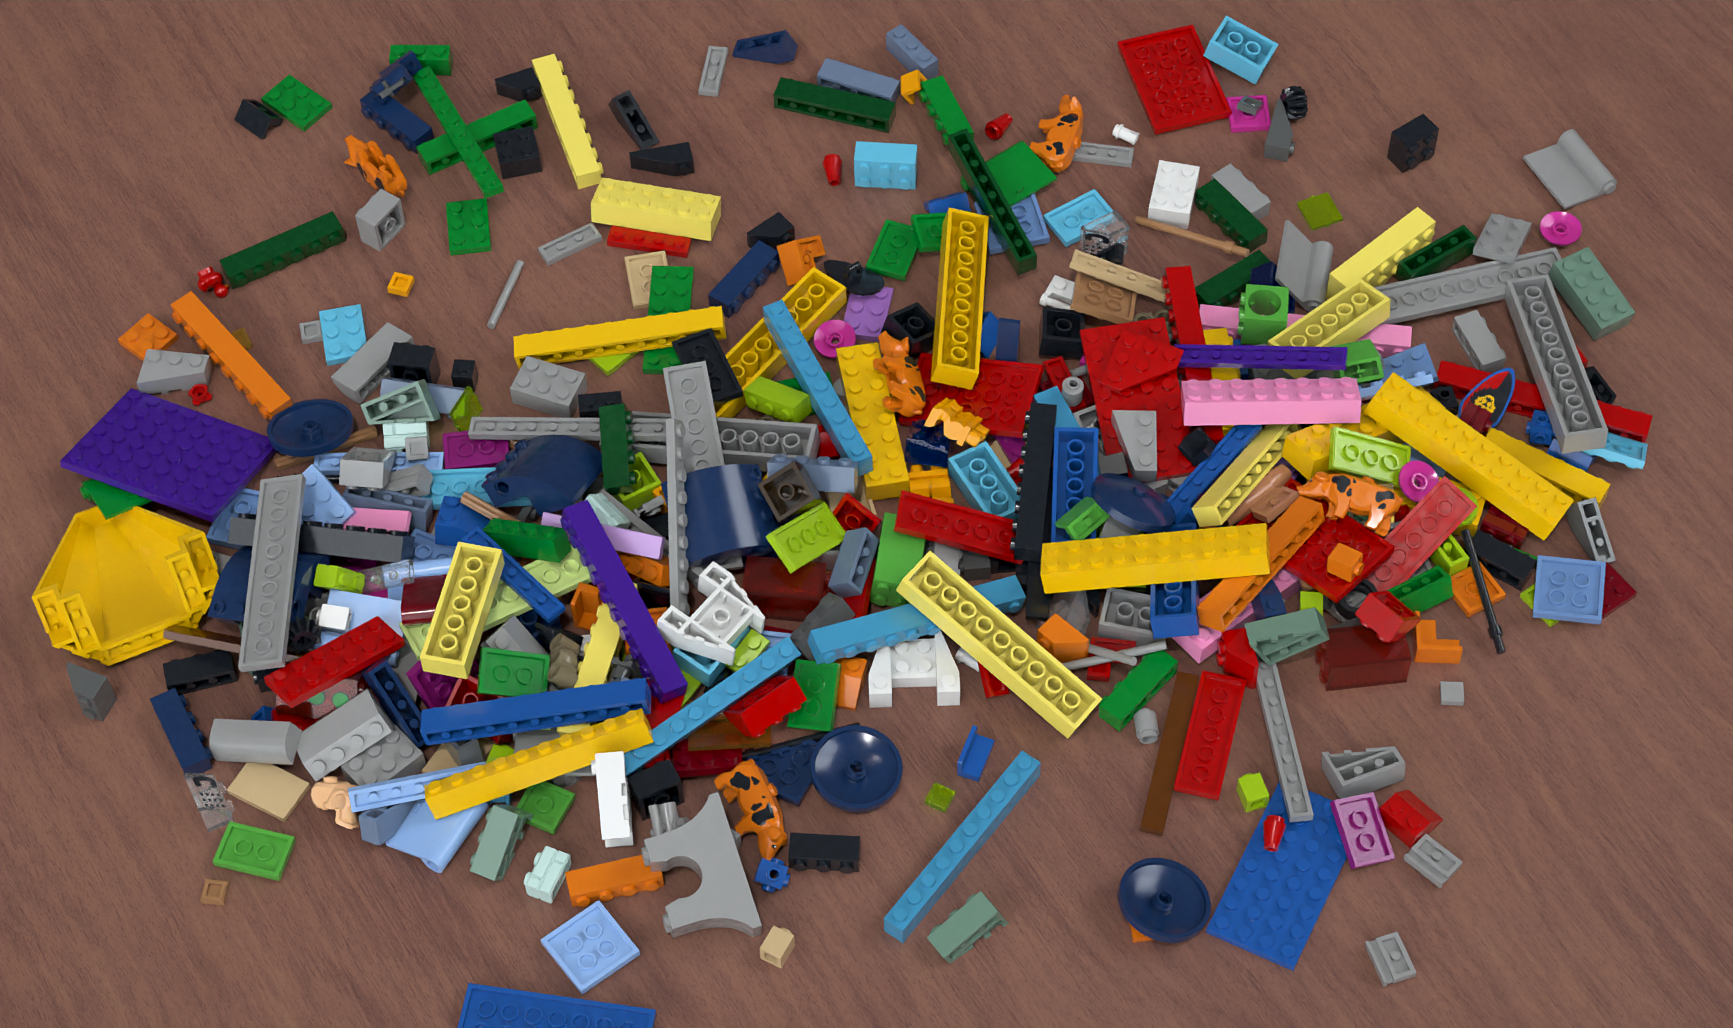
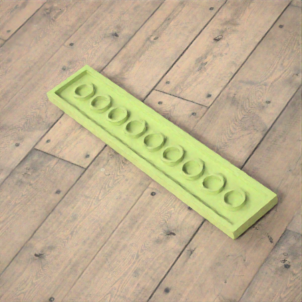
M572 544L570 545L572 550L560 563L536 560L523 566L527 572L556 598L577 589L579 582L585 584L591 582L590 572L587 567L582 565L580 554L577 548H573ZM501 579L499 580L483 632L506 622L513 615L516 617L532 610ZM400 622L399 627L419 661L431 624L403 626L402 622Z

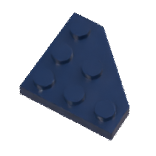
M809 739L802 741L800 745L793 747L785 746L771 750L769 754L750 756L747 760L753 759L755 764L764 771L769 783L772 782L778 791L776 797L799 807L813 784L810 775V764L813 751L818 742Z

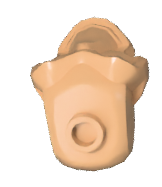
M336 776L323 777V781L316 782L311 788V798L314 805L322 810L335 809L336 824L348 829L359 828V817L357 812L352 813L347 789L357 785L350 784L347 781H338Z

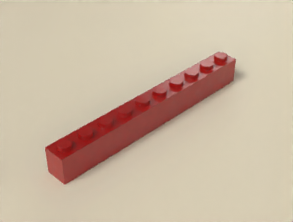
M1191 266L1165 268V276H1161L1162 289H1166L1164 301L1165 306H1169L1167 312L1168 322L1173 325L1171 327L1172 340H1175L1176 344L1206 345ZM1177 368L1178 374H1182L1183 378L1180 380V385L1182 381L1191 379L1198 381H1210L1213 379L1211 368ZM1222 425L1189 426L1193 430L1201 427L1216 445L1224 438Z
M1441 360L1437 372L1439 381L1434 382L1433 389L1439 386H1452L1456 399L1463 400L1477 384L1492 373ZM1515 379L1514 391L1506 412L1532 418L1534 410L1546 411L1537 384ZM1597 400L1608 432L1643 443L1646 442L1653 415Z

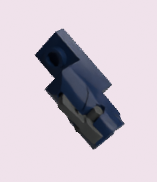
M408 51L379 73L381 77L369 88L370 92L374 91L376 93L374 98L377 102L383 104L403 87L413 81L411 76L423 68L414 52Z

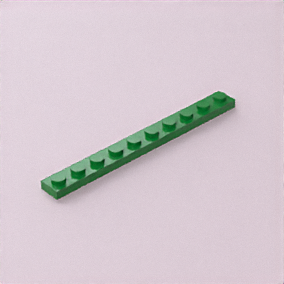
M428 66L419 70L412 76L414 82L485 199L504 192L503 184L431 67Z

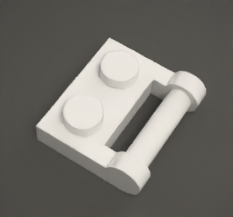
M1055 275L1045 293L1042 294L1039 305L1073 310L1070 309L1069 304H1071L1074 282Z

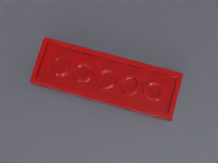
M1444 476L1385 537L1384 540L1395 546L1394 552L1365 579L1373 583L1378 592L1387 591L1407 581L1473 512L1477 505Z
M904 490L901 491L893 531L1020 565L1023 560H1014V551L1010 550L1011 537H1016V532H1012V519Z
M376 616L285 665V667L265 676V684L290 708H293L404 647L405 642L398 633L380 617Z
M1202 670L1173 791L1219 801L1246 687V679Z

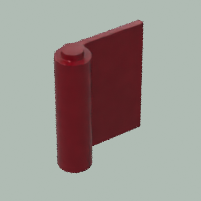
M447 574L404 578L401 600L403 626L431 624Z

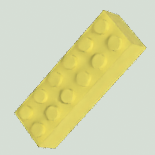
M601 178L591 201L592 222L707 241L712 240L721 217V196L611 178Z
M1419 207L1415 208L1330 273L1326 300L1359 278L1372 287L1385 285L1388 279L1394 275L1396 276L1399 261L1432 243L1436 221Z
M1359 278L1268 340V346L1330 347L1355 342L1390 317V298ZM1282 369L1295 379L1302 378L1313 371L1307 369Z
M463 542L457 543L420 655L423 671L468 679L505 564L502 549Z

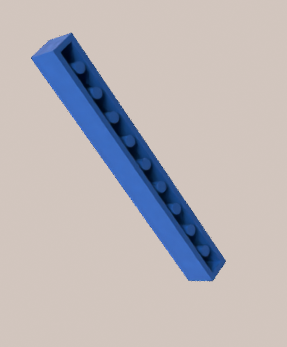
M636 678L627 681L567 688L550 692L545 691L543 693L455 704L439 708L434 707L422 710L420 733L426 745H434L603 721L640 708L643 709L645 714H651V690L646 678Z

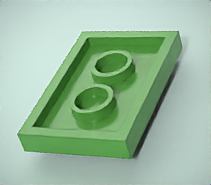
M229 821L213 859L214 866L280 881L296 839L294 836Z

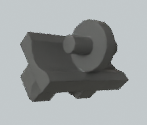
M631 654L627 655L623 662L613 657L611 664L615 667L612 676L614 680L621 676L630 680L643 678L639 670L640 665L637 659L634 660Z

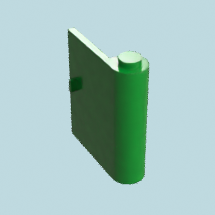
M1024 141L1015 143L985 161L1010 207L1057 180L1052 171ZM962 175L961 187L965 191L972 193Z
M92 478L82 481V487H79L83 499H88L90 502L94 501L106 520L132 510L135 506L139 507L152 501Z

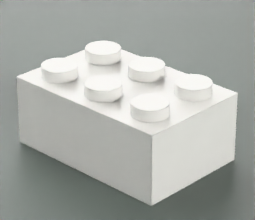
M1159 160L1149 204L1148 219L1188 229L1198 186L1199 166Z

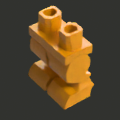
M945 398L933 407L924 426L932 427L943 420L944 435L946 437L957 440L956 443L960 446L968 443L975 448L980 442L985 440L990 431L981 425L983 420L981 417H975L970 412L963 413V407L959 406L955 399L951 400Z
M941 462L933 463L929 471H923L921 465L911 466L910 473H908L909 492L954 504V500L951 498L948 471L944 469Z

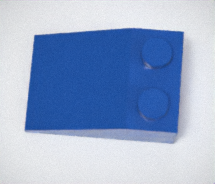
M444 496L435 522V544L457 546V543L461 542V539L477 526L483 530L491 519L462 504L459 497Z

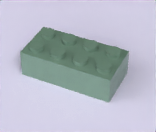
M1589 247L1554 262L1548 273L1552 283L1594 341L1627 326L1636 313Z

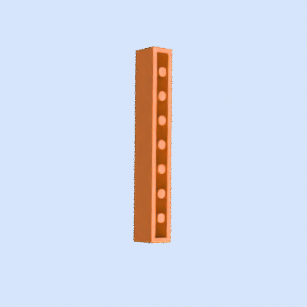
M192 291L171 304L173 311L171 316L174 321L184 326L186 334L190 338L194 337L196 339L198 347L202 351L206 350L209 353L210 360L215 365L217 363L220 365V369L225 377L232 378L239 392L243 390L249 403L259 408L258 411L264 419L268 418L271 420L275 414L293 405L291 398Z
M1299 496L1268 530L1270 574L1224 578L1197 607L1200 624L1223 633L1324 522L1325 516L1322 503Z

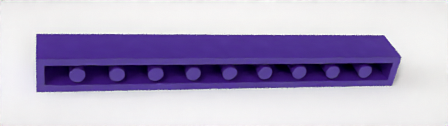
M585 500L563 508L562 517L560 518L561 526L565 531H568L570 542L574 549L577 548L582 565L588 568L591 582L593 585H597L602 602L606 603L609 607L610 617L613 622H617L622 639L627 641L630 646V654L634 660L637 659L643 678H647L652 695L658 698L660 704L684 695L688 683L589 501Z

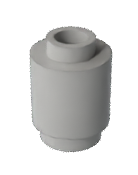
M1077 377L1066 378L1062 383V396L1067 405L1074 407L1081 403L1084 390L1082 380Z
M1148 708L1138 710L1133 716L1137 738L1143 744L1157 741L1159 729L1156 713Z

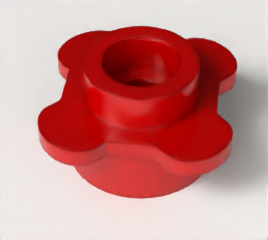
M196 384L188 391V396L192 398V404L195 406H199L201 403L212 399V394L208 392V386L205 384Z

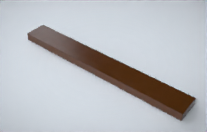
M175 624L165 629L163 638L236 653H240L242 637ZM287 649L286 662L291 663L306 655V653L301 651L298 655L295 653V650L290 652Z
M1177 671L1140 826V831L1163 836L1199 683V675Z

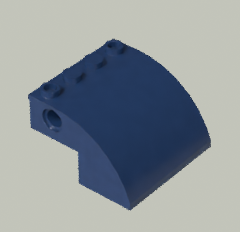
M543 435L527 441L522 439L514 444L515 449L505 454V460L495 465L496 470L485 476L486 481L481 487L484 488L495 507L527 495L539 516L542 517L543 512L553 513L576 503L603 471L602 453L588 443L565 435Z
M758 464L720 465L686 473L687 478L684 482V490L687 494L685 514L687 515L688 523L685 527V532L688 538L686 558L688 559L689 566H709L712 561L719 565L732 556H765L774 550L766 536L776 530L777 527L774 514L757 485L763 481ZM667 481L661 483V487L668 508Z
M245 546L238 550L226 563L215 586L208 617H212L222 623L240 625V622H244L253 546ZM298 551L290 621L294 622L296 616L303 619L308 597L321 599L323 588L313 584L318 564L330 565V555Z

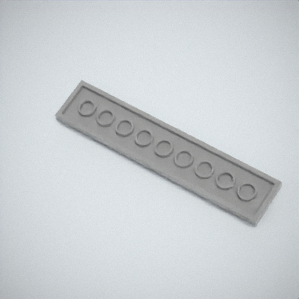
M1556 247L1518 255L1514 264L1495 260L1374 287L1390 298V317L1379 325L1399 323L1505 299L1507 280L1546 275L1549 273L1554 262L1562 258Z
M706 361L663 368L671 418L683 421L686 433L685 437H683V446L686 450V458L684 460L686 473L725 465ZM732 556L719 564L727 571L743 569L741 556ZM700 566V567L705 570L708 566Z
M303 474L261 479L238 664L241 672L285 667L306 482Z

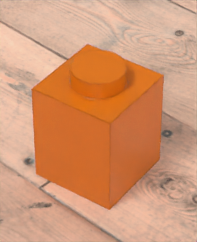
M1338 543L1328 557L1327 572L1351 582L1356 575L1359 576L1363 571V553Z

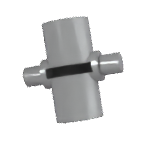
M676 802L648 806L653 829L650 830L651 837L675 830L690 821L688 817H679Z

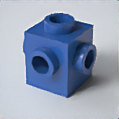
M1534 410L1532 421L1527 422L1526 434H1530V443L1551 445L1553 438L1556 437L1547 411Z
M761 858L753 883L762 885L761 889L769 893H774L775 890L780 891L782 886L787 887L791 875L787 873L789 867L784 866V861L776 858H771L770 861ZM770 872L776 875L775 879L770 877Z

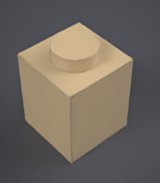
M773 925L760 947V958L782 969L795 947L794 935L786 928H778Z

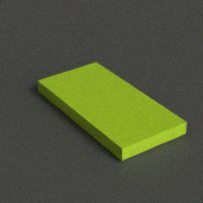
M1336 426L1331 428L1329 470L1359 478L1363 476L1375 480V482L1400 488L1399 472L1405 464L1410 462L1411 446Z
M824 501L769 533L766 538L791 574L841 544L846 532Z

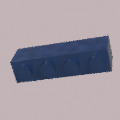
M373 91L360 99L362 114L367 119L373 120L380 129L386 130L393 139L399 140L407 150L411 149L414 153L418 154L416 146L434 139L432 127L391 97L383 104H380L375 100L374 96L376 93Z
M758 241L708 294L709 307L722 306L724 316L727 318L737 313L741 309L742 304L753 296L755 290L766 282L767 277L779 268L778 251Z
M379 660L362 671L363 678L393 724L418 748L425 744L420 733L421 712L387 660Z
M173 688L150 698L153 709L187 780L212 769L210 760L213 759L212 753L208 746L203 747L201 743L205 739L201 730H195L193 726L196 724V720L192 712H186L185 710L188 704L184 695H178L176 689Z

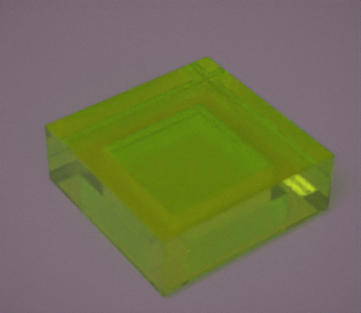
M935 782L925 799V805L946 813L956 795V791Z

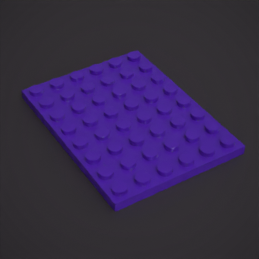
M131 388L60 460L61 467L214 522L277 451L270 445L268 436Z

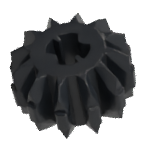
M1290 86L1282 89L1280 99L1283 102L1288 120L1293 121L1305 117L1308 111L1305 90L1301 86Z
M306 615L303 619L296 616L294 622L290 621L287 649L290 652L295 650V653L298 655L301 651L308 654L310 648L315 650L316 644L321 643L320 636L322 633L317 622L314 619L309 620Z

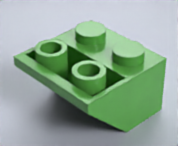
M1371 339L1330 346L1348 348L1346 370H1333L1334 379L1342 377L1356 378L1357 384L1362 385L1384 378L1380 356Z

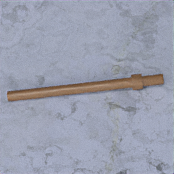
M1139 215L1135 218V223L1215 247L1230 255L1234 253L1248 257L1250 253L1249 249L1237 246L1231 241H1220Z

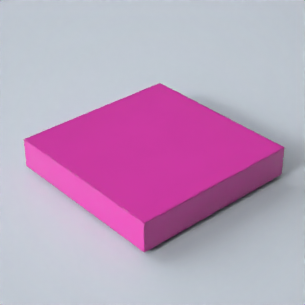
M1266 95L1248 96L1263 102L1262 109L1256 115L1236 109L1238 102L1244 96L1226 97L1232 110V114L1228 118L1231 133L1269 130L1271 120Z

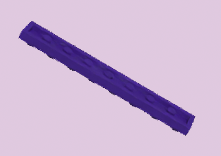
M1175 344L1174 346L1184 350L1178 367L1346 370L1348 358L1347 347Z

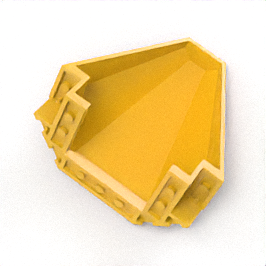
M94 506L74 515L32 595V600L45 631L49 634L53 647L63 648L71 651L72 654L87 659L90 657L110 666L173 642L174 640L163 638L164 630L174 624L197 629L199 626L198 622L211 604L215 586L219 579L218 567L203 531L138 506L106 520L98 507Z

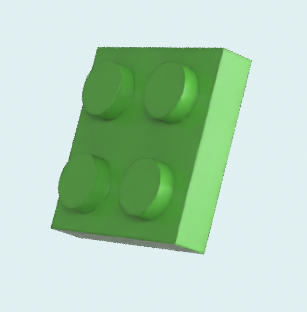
M543 781L527 788L517 808L534 814L532 820H526L525 823L554 835L576 796L573 792Z

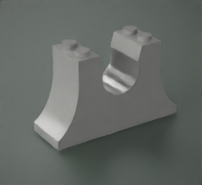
M718 792L710 794L702 810L683 826L667 833L644 839L641 855L645 867L650 866L651 872L668 871L673 867L686 866L693 869L699 875L702 882L699 889L693 895L686 898H678L665 907L662 921L666 933L671 932L672 938L714 927L736 929L751 937L761 935L762 924Z

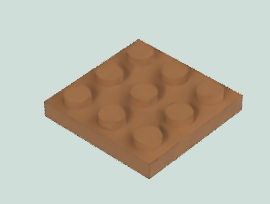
M1077 271L1070 309L1115 324L1133 322L1137 293Z

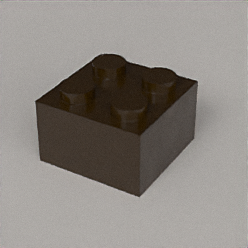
M796 461L791 462L757 484L777 521L786 524L823 502L804 465Z

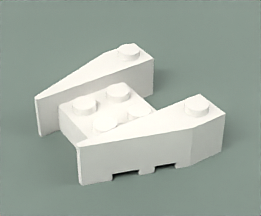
M712 561L699 575L697 590L708 597L706 601L691 617H688L671 605L658 619L657 628L663 639L672 646L732 666L736 649L730 645L748 626L762 633L765 616L748 599L747 593L738 586L734 576Z
M941 630L934 635L933 639L905 640L894 646H883L877 649L868 674L869 708L892 707V688L936 686L937 706L960 705L959 670Z
M624 752L596 753L595 760L591 761L592 775L596 774L602 840H605L606 848L632 846L631 796L628 778L626 779Z

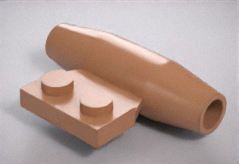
M1280 464L1272 468L1222 526H1232L1240 522L1251 512L1254 518L1269 524L1288 509L1299 497L1297 491L1284 486L1292 478L1288 467Z

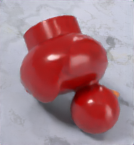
M212 266L197 273L199 277L197 285L202 292L206 293L208 289L214 288L216 297L225 298L228 295L229 285L222 284V274L214 271Z

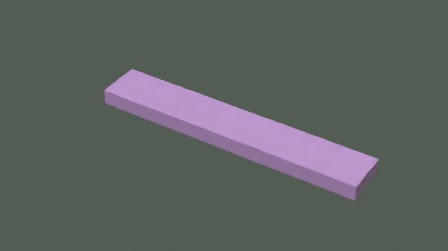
M543 512L541 525L562 528L560 523L562 515ZM601 524L615 550L662 559L666 537ZM566 530V534H567L568 540H570V535H569L568 531Z

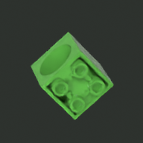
M1246 284L1245 292H1241L1237 335H1241V344L1259 345L1266 343L1268 345V340L1287 328L1289 287Z

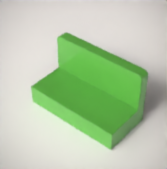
M1085 497L1058 519L1055 525L1065 529L1072 541L1083 540L1110 516L1101 509L1092 497Z

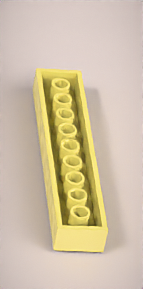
M931 551L916 564L897 587L896 591L1067 739L1102 700L1099 695Z

